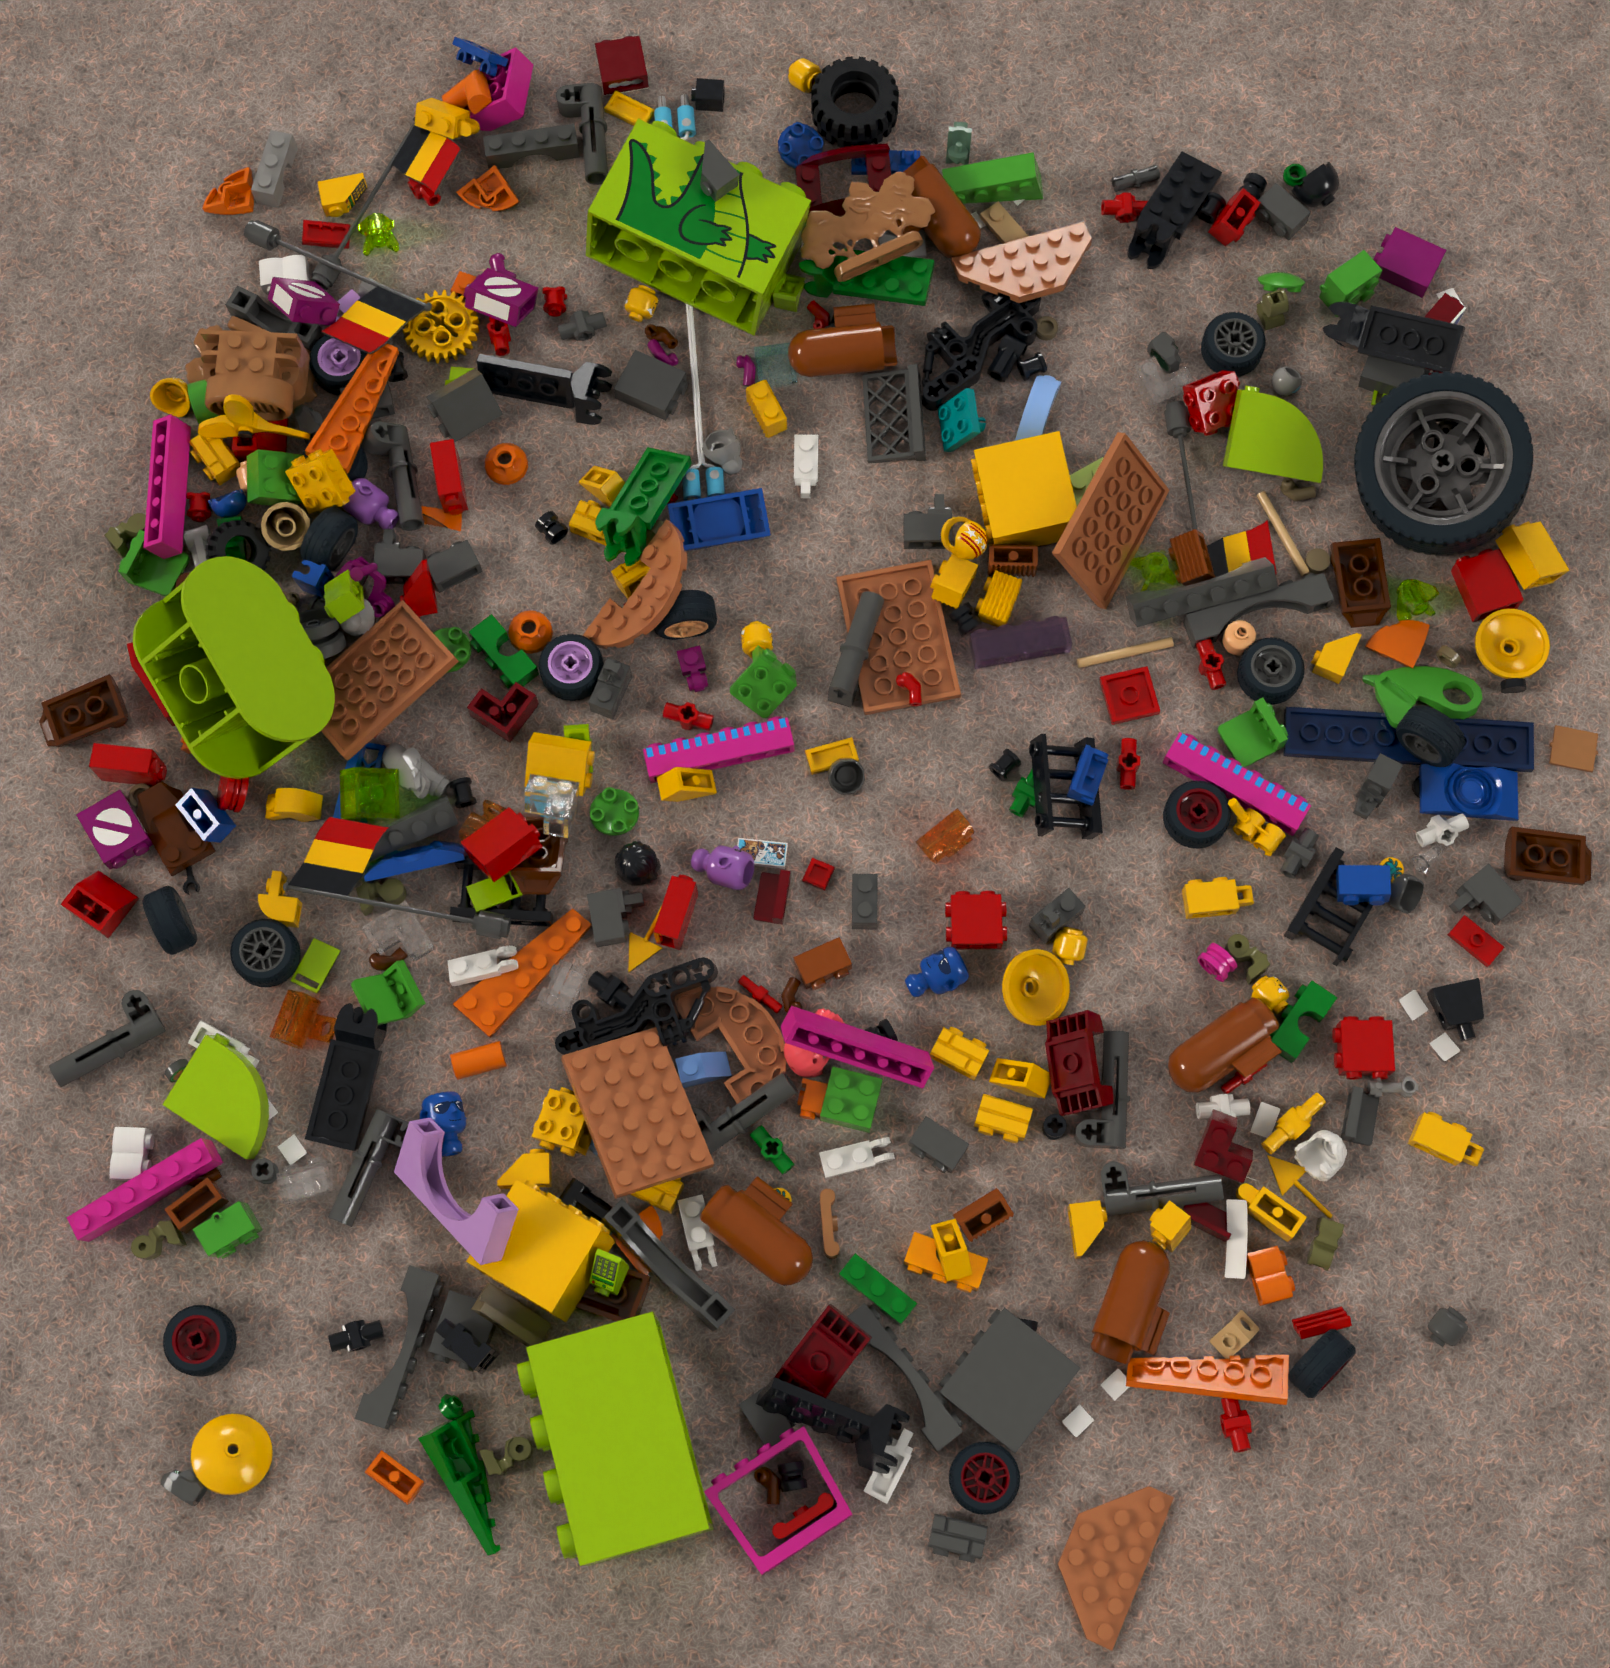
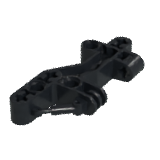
M987 291L981 296V299L990 313L973 325L969 336L961 337L947 322L941 323V328H935L934 333L928 332L927 339L929 343L925 346L923 373H925L922 380V386L924 387L922 395L923 406L927 410L936 411L958 393L976 384L980 379L989 347L1004 337L1006 333L1028 343V346L1031 345L1036 339L1038 328L1033 316L1039 311L1041 297L1017 303L1010 300V296L1002 293L996 295ZM1022 330H1029L1031 333L1025 334ZM956 351L959 352L960 355L955 356L951 353ZM939 354L950 368L930 381L929 374L932 373L934 355ZM947 382H955L957 385L950 386Z
M702 957L652 974L645 979L624 1011L601 1019L599 1011L594 1004L588 1000H578L574 1003L571 1010L576 1028L559 1034L555 1041V1047L561 1054H569L641 1032L650 1022L655 1023L663 1046H667V1049H669V1044L678 1045L680 1040L686 1043L685 1033L694 1029L696 1020L705 1004L703 1000L706 994L711 991L710 983L717 978L718 969L710 959ZM706 965L708 968H711L707 970L708 975L704 976L702 973H698L703 970L702 966ZM690 969H692L695 973H697V974H694L696 980H694V977H693L692 973L690 972ZM679 973H686L687 979L685 983L677 985L675 983L676 976ZM656 982L662 985L657 993L652 990ZM668 982H669L670 985L672 986L671 989H670L669 986L666 985ZM702 986V993L699 999H695L687 1018L681 1019L675 1003V996ZM664 1005H669L670 1014L666 1017H660L659 1009ZM585 1006H589L591 1010L590 1015L582 1019L580 1017V1010ZM675 1021L676 1026L672 1027L670 1023ZM663 1024H670L666 1030L663 1029ZM568 1039L576 1042L570 1045V1050L564 1048L567 1045Z

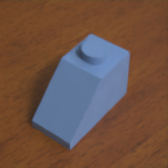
M726 1051L702 1052L675 1059L683 1088L732 1077Z

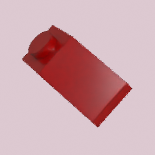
M425 559L420 562L403 586L404 595L400 596V601L403 600L418 617L438 613L434 586L428 562Z

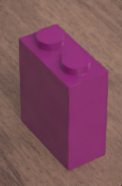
M1395 227L1391 235L1386 234L1381 244V247L1384 249L1382 253L1377 252L1373 260L1382 269L1380 279L1423 298L1447 250Z

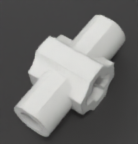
M1459 814L1450 819L1436 815L1431 817L1430 822L1426 825L1427 828L1416 832V838L1422 847L1434 842L1448 846L1454 843L1458 832L1469 828V823L1464 814Z
M1219 1094L1211 1096L1208 1102H1197L1196 1115L1198 1119H1208L1213 1109L1233 1117L1250 1115V1102L1248 1098L1233 1099V1094Z

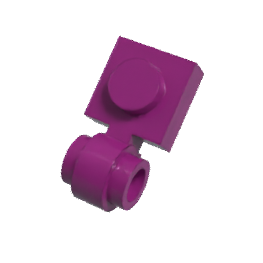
M700 645L676 651L682 675H690L686 677L689 691H695L696 693L704 691L705 687H709L706 674H700V672L706 671Z

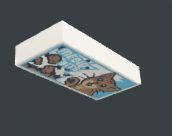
M738 838L737 846L740 850L752 855L755 866L785 869L788 843Z

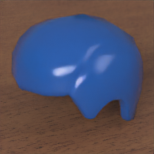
M243 489L217 498L209 499L208 503L217 516L228 518L237 516L244 510L247 497Z

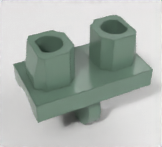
M954 122V127L949 126L946 164L953 162L955 164H969L972 128H967L968 123Z

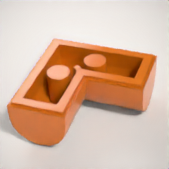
M479 69L474 70L442 95L443 102L463 109L468 106L474 115L492 102L486 74Z

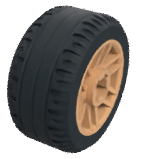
M700 590L680 591L668 614L654 628L655 633L669 640L707 634L717 624L713 597Z

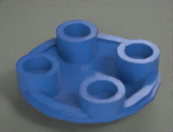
M796 122L788 126L781 133L778 140V152L781 159L788 166L795 168L812 155L823 152L824 141L814 128L801 122Z

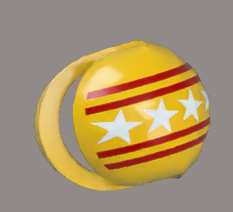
M952 517L944 523L941 530V541L944 547L960 559L972 560L978 558L987 548L988 537L986 530L968 518ZM963 522L964 524L956 534L955 546H952L949 542L950 529L955 523Z

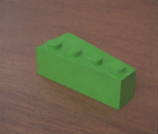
M1034 152L942 169L943 177L963 204L1043 199L1041 173Z

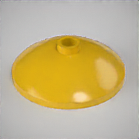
M1502 609L1487 616L1478 627L1475 635V650L1481 663L1491 673L1505 679L1527 678L1535 674L1546 662L1549 655L1550 642L1546 629L1533 615L1518 609ZM1504 647H1510L1512 652H1506Z
M1041 949L1026 950L1015 956L1007 966L1003 976L1002 992L1005 1004L1017 1020L1027 1025H1046V1021L1058 1018L1067 1005L1070 993L1069 977L1062 962L1054 954Z
M241 1414L221 1415L210 1420L197 1433L191 1448L192 1469L197 1479L207 1489L223 1495L241 1494L257 1486L266 1476L272 1461V1443L267 1431L256 1420ZM230 1446H235L238 1449V1452L236 1454H230L228 1452V1448Z

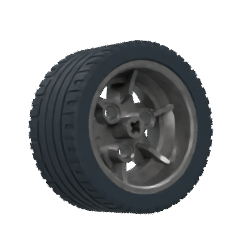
M1443 371V373L1433 372L1430 375L1423 374L1418 378H1411L1408 382L1399 384V387H1394L1389 391L1388 395L1385 394L1380 399V402L1375 404L1372 412H1369L1366 421L1362 424L1355 446L1354 468L1362 505L1373 524L1377 525L1380 532H1383L1387 538L1392 539L1394 543L1402 545L1408 550L1413 549L1414 552H1423L1427 555H1454L1457 552L1460 554L1466 550L1476 549V546H1482L1489 540L1491 541L1516 516L1524 502L1533 468V444H1531L1532 437L1528 424L1524 421L1525 417L1519 411L1518 406L1512 402V399L1505 395L1504 391L1499 387L1496 388L1489 381L1485 382L1484 379L1480 377L1475 378L1471 374L1464 375L1461 372L1450 373V371ZM1450 421L1459 424L1446 434L1436 422ZM1413 433L1416 448L1399 451L1404 441ZM1434 437L1440 441V444L1436 448H1429L1426 445V441ZM1479 438L1485 443L1490 458L1473 452ZM1465 461H1471L1474 463L1475 469L1471 472H1465L1462 470L1461 465ZM1444 462L1447 463V466L1443 465L1441 468L1438 467L1439 464L1442 465L1444 464ZM1397 477L1413 480L1407 496L1401 489ZM1424 480H1432L1435 483V487L1430 491L1424 490L1421 487V483ZM1486 484L1479 495L1472 499L1470 485ZM1440 498L1448 510L1436 511L1429 508Z

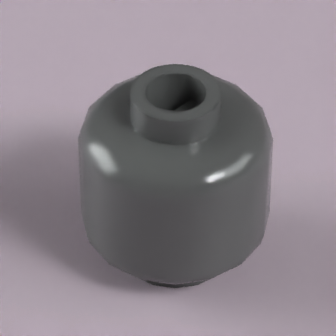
M1451 1306L1448 1309L1440 1308L1428 1323V1329L1432 1332L1430 1338L1442 1347L1445 1344L1450 1346L1457 1345L1468 1330V1326L1465 1323L1467 1318Z

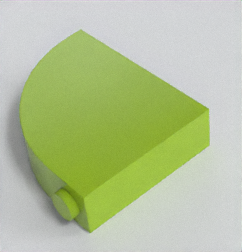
M1245 386V390H1237L1223 466L1321 483L1323 474L1322 447L1318 435L1308 418L1298 408L1284 399L1259 393L1260 388Z
M216 1033V1035L206 1034L162 1105L244 1159H254L265 1139L269 1121V1103L264 1083L251 1062L242 1053L229 1045L230 1040L219 1033Z

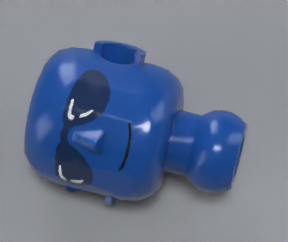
M946 947L922 959L920 962L922 972L908 975L905 983L913 997L922 996L925 990L929 988L935 994H944L964 984L969 978V973L956 948Z
M447 1091L427 1096L421 1104L420 1119L432 1118L445 1132L442 1143V1157L461 1153L463 1146L457 1134L465 1130L467 1118L465 1117L460 1095L453 1091Z

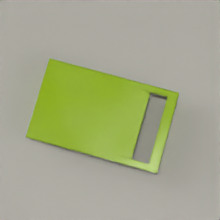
M504 876L495 882L488 878L466 886L476 913L522 896L523 894L513 877L511 876L518 893L513 896Z
M313 938L290 981L318 994L341 950ZM297 974L318 983L317 989L296 980Z

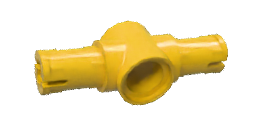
M1315 1093L1301 1106L1290 1108L1277 1121L1276 1130L1261 1143L1263 1149L1272 1155L1286 1141H1291L1292 1139L1295 1141L1311 1126L1312 1117L1326 1104L1325 1099L1319 1093Z

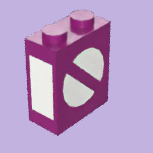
M487 268L481 275L478 274L471 284L466 286L464 291V297L466 298L465 308L516 327L535 308L539 287Z
M280 277L272 278L268 300L292 322L332 325L336 322L340 303L315 281Z
M121 790L114 792L76 814L101 860L109 869H117L124 866L129 858L134 855L140 856L145 854L149 847L153 845L127 796Z

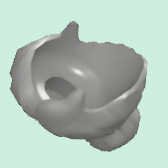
M730 427L729 430H716L710 433L702 447L706 458L713 463L722 465L723 471L729 475L739 473L743 464L740 457L741 443L734 434L733 429Z
M364 599L365 609L340 624L342 629L348 634L361 637L378 622L374 620V610L368 600Z

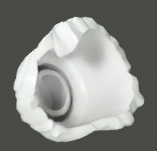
M1328 1130L1316 1132L1309 1140L1298 1144L1294 1149L1296 1151L1295 1160L1298 1161L1301 1167L1305 1168V1171L1310 1176L1319 1181H1329L1343 1166L1347 1156V1149L1342 1138Z

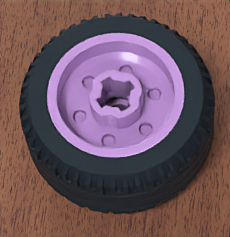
M323 335V337H320L311 349L309 365L317 384L323 390L333 395H341L340 388L347 386L368 353Z
M564 634L556 637L544 647L539 658V672L544 686L552 695L566 701L581 700L590 696L594 691L604 666L601 652L596 644L587 637L578 634Z

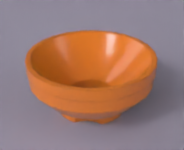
M498 444L488 452L485 458L486 473L491 480L498 484H514L525 476L528 469L526 454L515 444ZM507 453L511 455V461L508 464L499 463L498 458L501 454Z
M529 610L521 612L513 618L509 625L508 634L511 644L520 651L522 649L525 653L533 654L542 651L552 639L553 630L550 621L545 615ZM526 622H533L536 624V629L533 633L527 634L522 631V626Z

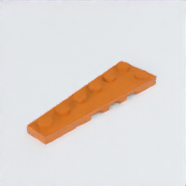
M387 343L378 351L366 355L305 449L307 456L319 449L322 452L333 449L345 473H349L399 355L397 347Z
M572 908L518 951L516 955L509 958V960L514 959L518 961V969L502 973L501 976L480 981L455 1001L453 1006L491 1038L592 927V924Z
M1240 1355L1229 1356V1359H1214V1356H1204L1203 1359L1190 1360L1187 1357L1131 1358L1127 1365L1126 1386L1287 1405L1289 1355H1256L1255 1358H1240Z

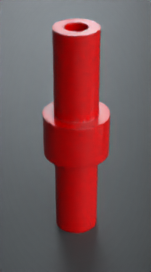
M745 975L739 979L738 983L753 994L752 998L757 1002H763L777 1014L783 1008V1005L768 994L769 991L762 985H756Z
M1267 1063L1247 1078H1244L1237 1071L1235 1073L1236 1076L1220 1087L1224 1094H1229L1241 1084L1246 1085L1253 1079L1252 1076L1267 1066Z

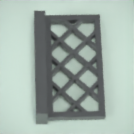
M908 365V369L862 374L868 463L915 458L917 461H926L921 376L918 365ZM905 377V383L899 390L890 384L895 378ZM879 380L883 385L876 392H873L869 389L868 381ZM887 387L895 392L888 402L880 397ZM899 397L903 398L907 403L901 411L892 406ZM876 399L885 405L877 415L870 410V405ZM888 409L897 414L889 424L881 418ZM901 418L908 423V427L902 433L893 427ZM877 421L886 427L879 436L871 431V427ZM890 430L899 436L891 446L882 440ZM904 440L909 444L910 452L899 453L895 448ZM878 443L887 448L883 455L873 456V449Z

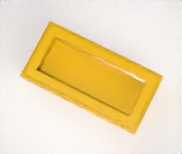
M616 90L604 107V112L633 126L638 119L649 123L654 116L655 110Z
M852 737L805 750L812 775L828 771L832 763L840 758H852L859 762Z

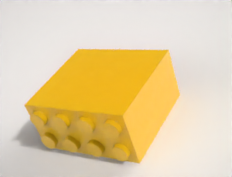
M1060 431L975 449V459H971L983 522L987 532L988 545L1043 546L1057 543L1077 508Z
M516 1179L507 1197L519 1210L502 1260L480 1265L470 1255L466 1262L562 1321L567 1322L590 1284L589 1281L597 1249L609 1253L616 1240L609 1235L611 1230L606 1228L600 1221L593 1217H587L582 1214V1211L570 1204L569 1206L566 1205L555 1195L549 1192L545 1193L534 1183L527 1180L524 1184Z

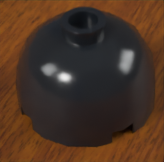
M1327 162L1326 166L1322 164L1302 179L1303 185L1300 188L1296 184L1291 190L1297 200L1307 207H1317L1321 204L1323 207H1326L1335 200L1333 195L1339 187L1338 174L1331 163Z

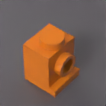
M803 1078L802 1087L806 1089L805 1091L800 1090L797 1105L801 1106L800 1117L815 1120V1116L820 1117L828 1084Z

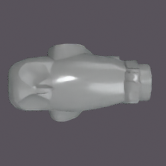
M391 743L384 750L382 755L383 763L392 773L391 778L403 789L412 790L421 799L427 796V794L439 798L445 794L450 781L446 779L445 775L439 774L423 759L417 749L414 747L406 749L400 744Z

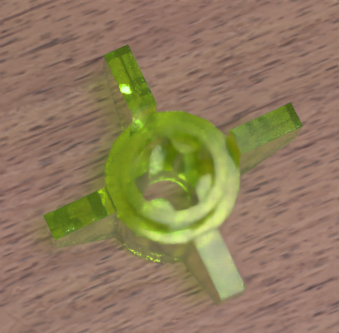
M373 213L357 226L358 232L366 236L363 255L368 256L374 250V247L382 248L386 245L387 248L396 253L399 251V243L391 231L394 228V221L386 215Z
M1166 551L1152 552L1147 556L1132 559L1130 565L1141 570V574L1145 579L1141 592L1147 590L1150 583H1158L1161 580L1174 586L1177 579L1168 566L1169 562L1165 556Z
M1407 579L1400 583L1396 591L1398 595L1397 618L1399 621L1410 620L1412 618L1411 614L1414 616L1421 615L1424 612L1430 616L1436 614L1429 604V601L1431 602L1439 595L1435 586L1416 579Z

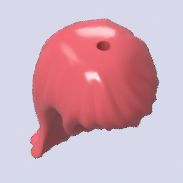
M822 1008L815 1012V1014L844 1023L838 1014L831 1012L829 1009L825 1010ZM787 1043L784 1045L786 1062L795 1074L806 1078H813L823 1074V1068L829 1061V1057L823 1059V1055Z

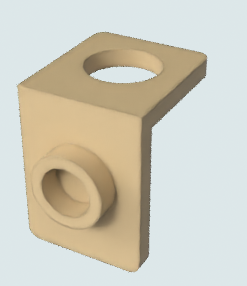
M1240 1310L1224 1328L1210 1339V1343L1225 1359H1229V1356L1236 1354L1259 1331V1327L1243 1310ZM1240 1320L1248 1324L1250 1331L1244 1328Z

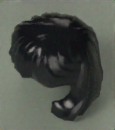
M633 841L624 845L615 856L617 874L627 884L639 886L651 883V881L657 879V872L660 870L661 864L654 850L649 845L643 844L641 841Z

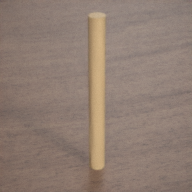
M1260 492L1257 494V498L1301 577L1310 574L1306 563L1266 492Z
M1172 637L1079 658L1077 659V664L1079 668L1170 648L1174 646Z

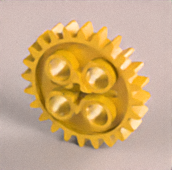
M434 290L432 297L424 293L425 300L417 297V300L426 304L430 302L432 309L430 311H423L404 326L403 333L406 337L407 345H410L411 351H417L419 358L425 355L427 362L432 357H435L437 364H439L441 358H444L445 362L448 363L451 356L458 360L457 354L459 352L465 356L464 348L472 349L471 341H477L475 333L480 332L478 327L480 323L476 316V311L465 308L464 296L461 295L457 299L454 291L450 296H447L446 290H443L442 295H438L437 291ZM437 310H443V312L439 314L434 313ZM456 322H462L458 326L453 325ZM422 328H429L427 331H420ZM443 339L448 340L446 343H439Z

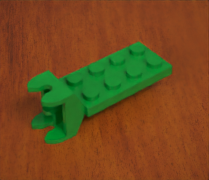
M853 249V251L855 252L856 255H859V254L865 252V251H862V250H854V249ZM829 250V254H836L835 251ZM835 256L831 266L825 269L817 267L813 260H804L799 263V268L802 272L814 276V281L804 285L805 291L810 295L828 298L833 292L836 295L926 306L935 265L932 259L901 256L847 281L839 282L834 274V269L838 264L849 259L846 256Z
M647 447L610 508L602 507L596 517V528L600 532L603 530L607 544L604 550L607 562L617 558L621 552H626L624 556L626 566H632L639 561L646 547L647 529L651 530L691 466L690 456Z

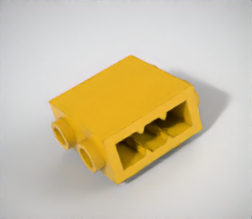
M321 449L309 454L308 458L302 455L291 461L292 466L285 471L309 514L316 511L321 513L323 510L333 507V505L341 507L350 501L348 497L356 492L333 449L324 452Z
M563 1087L560 1088V1091L550 1088L543 1100V1107L538 1120L534 1124L531 1137L540 1141L539 1146L553 1151L557 1147L561 1149V1153L575 1157L576 1153L586 1156L592 1138L574 1091Z

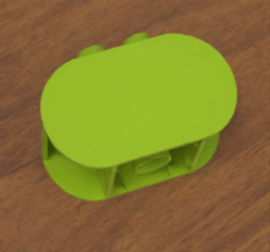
M222 556L202 562L189 573L184 582L164 599L147 608L135 624L133 647L140 665L192 755L201 765L215 774L233 779L251 778L260 775L319 733L332 716L335 703L334 686L331 676L324 665L323 654L310 641L300 623L296 607L288 602L279 585L265 571L246 560Z

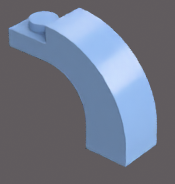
M1039 375L1036 377L1015 441L1043 435L1052 405L1060 389L1061 381L1049 375Z

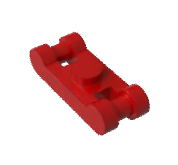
M822 1493L818 1498V1503L808 1509L805 1504L792 1513L795 1518L786 1524L783 1522L776 1523L772 1528L773 1535L778 1539H783L830 1509L834 1504L833 1496L829 1493Z

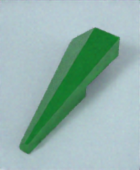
M472 1409L463 1413L459 1418H454L433 1428L418 1439L486 1554L492 1555L500 1550V1545H495L491 1528L495 1527L496 1524L495 1518L489 1519L486 1503L491 1502L484 1462L477 1457L475 1443H478L480 1440L479 1435L472 1432L470 1419L475 1417Z

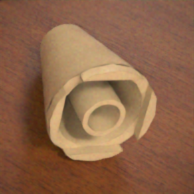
M280 502L272 505L266 510L261 520V532L266 542L282 551L294 550L300 547L310 527V520L306 512L300 506L291 502Z

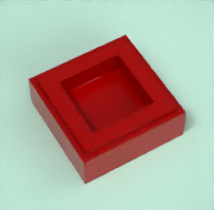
M812 858L802 882L825 891L835 867Z

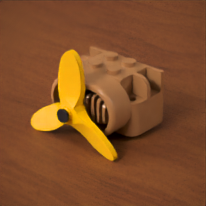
M201 329L200 334L206 342L205 351L201 352L203 377L207 382L205 406L209 411L219 416L201 422L198 426V434L207 438L239 436L250 439L253 437V433L272 432L310 440V433L268 422L280 421L290 417L293 410V401H297L305 395L310 356L299 336L295 333Z

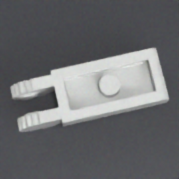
M513 945L503 946L497 950L493 949L447 960L450 984L455 987L501 976L502 973L518 969L517 960L508 959L500 962L501 959L516 955V947Z
M881 1138L871 1142L868 1140L819 1152L825 1179L875 1167V1164L895 1159L894 1153H884L873 1157L871 1150L887 1146L891 1143L890 1138Z
M703 1194L677 1200L695 1270H702V1263L697 1250L704 1248L708 1249V1259L711 1266H717L713 1248L715 1244L713 1236L709 1232L710 1227L700 1219V1215L705 1208Z

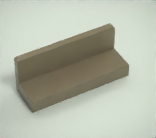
M491 1283L486 1284L471 1310L527 1347L545 1342L542 1339L551 1326L548 1321Z

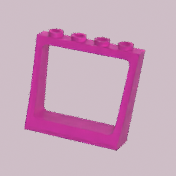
M804 1426L797 1431H794L793 1428L788 1429L779 1436L780 1442L774 1446H771L770 1443L762 1446L756 1451L759 1456L750 1462L748 1458L741 1460L733 1466L736 1471L728 1476L725 1473L718 1475L711 1480L713 1486L704 1491L761 1575L766 1574L853 1516ZM801 1441L805 1444L837 1502V1507L765 1556H759L720 1501L719 1494L796 1442Z

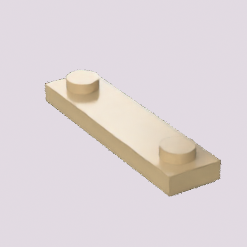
M999 201L980 213L979 218L1002 244L1029 237Z

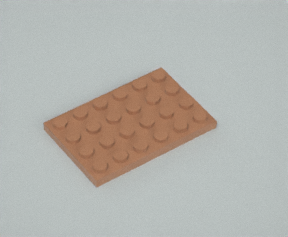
M1117 432L1052 552L1091 600L1102 609H1107L1170 491L1126 433Z
M931 560L836 577L847 634L863 592L877 593L885 601L868 648L869 657L863 662L859 675L858 687L864 715L913 707L909 705V690L906 687L898 686L896 683V677L903 672L911 673L920 682L922 705L961 698L941 602H937L936 599L933 600L931 597L934 589L930 588L935 576Z
M403 600L326 667L333 682L335 703L332 716L321 732L347 761L459 662Z
M656 1027L562 1055L563 1066L615 1199L713 1167L714 1162L667 1046L662 1045Z

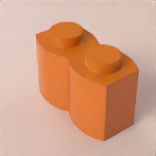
M1273 1246L1247 1254L1246 1264L1260 1306L1293 1297L1292 1292L1295 1291V1284L1293 1278L1286 1274L1284 1266L1287 1265V1258L1283 1250H1279L1278 1246Z

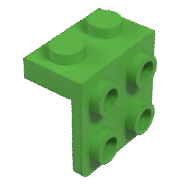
M139 530L137 536L131 541L126 557L121 560L118 572L129 584L166 597L175 589L177 579L183 574L190 557L182 552V554L167 559L160 558L143 548L145 531Z
M758 645L752 651L753 662L731 685L730 694L760 717L767 718L797 686L796 672L788 663L782 664L777 660L776 655L767 648L764 650Z
M1263 697L1255 701L1249 711L1221 724L1217 730L1232 757L1239 761L1244 768L1279 751L1288 740V732L1285 726L1278 723L1275 718L1274 708L1270 703H1266Z
M404 960L396 961L383 974L355 979L351 983V987L364 1013L370 1008L376 1011L378 1025L407 1019L426 1004Z

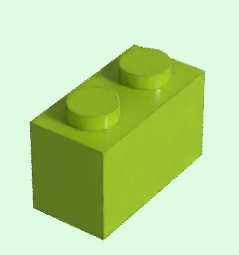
M349 569L324 584V609L330 618L333 619L335 617L341 624L365 609L363 587L358 581L352 580Z

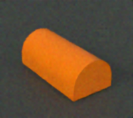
M501 1041L450 1054L457 1080L507 1066Z
M382 1450L365 1471V1474L407 1505L414 1500L424 1485L423 1480Z

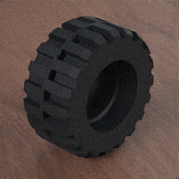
M852 56L845 57L843 61L838 59L833 61L832 66L827 65L824 67L822 73H819L815 78V84L812 86L811 91L812 120L821 136L826 135V140L831 144L836 142L837 147L840 148L870 145L873 142L878 144L883 141V136L888 137L897 122L898 86L893 75L889 74V70L883 65L879 67L877 61L872 59L867 61L866 57L860 56L859 59H853ZM858 92L869 96L876 104L866 112L852 114L842 111L834 102L844 94Z

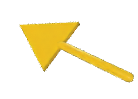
M661 907L644 938L630 932L628 973L662 949V947L648 941L654 931Z
M1267 1155L1282 1196L1294 1184L1328 1218H1332V1214L1297 1181L1306 1172L1304 1167Z

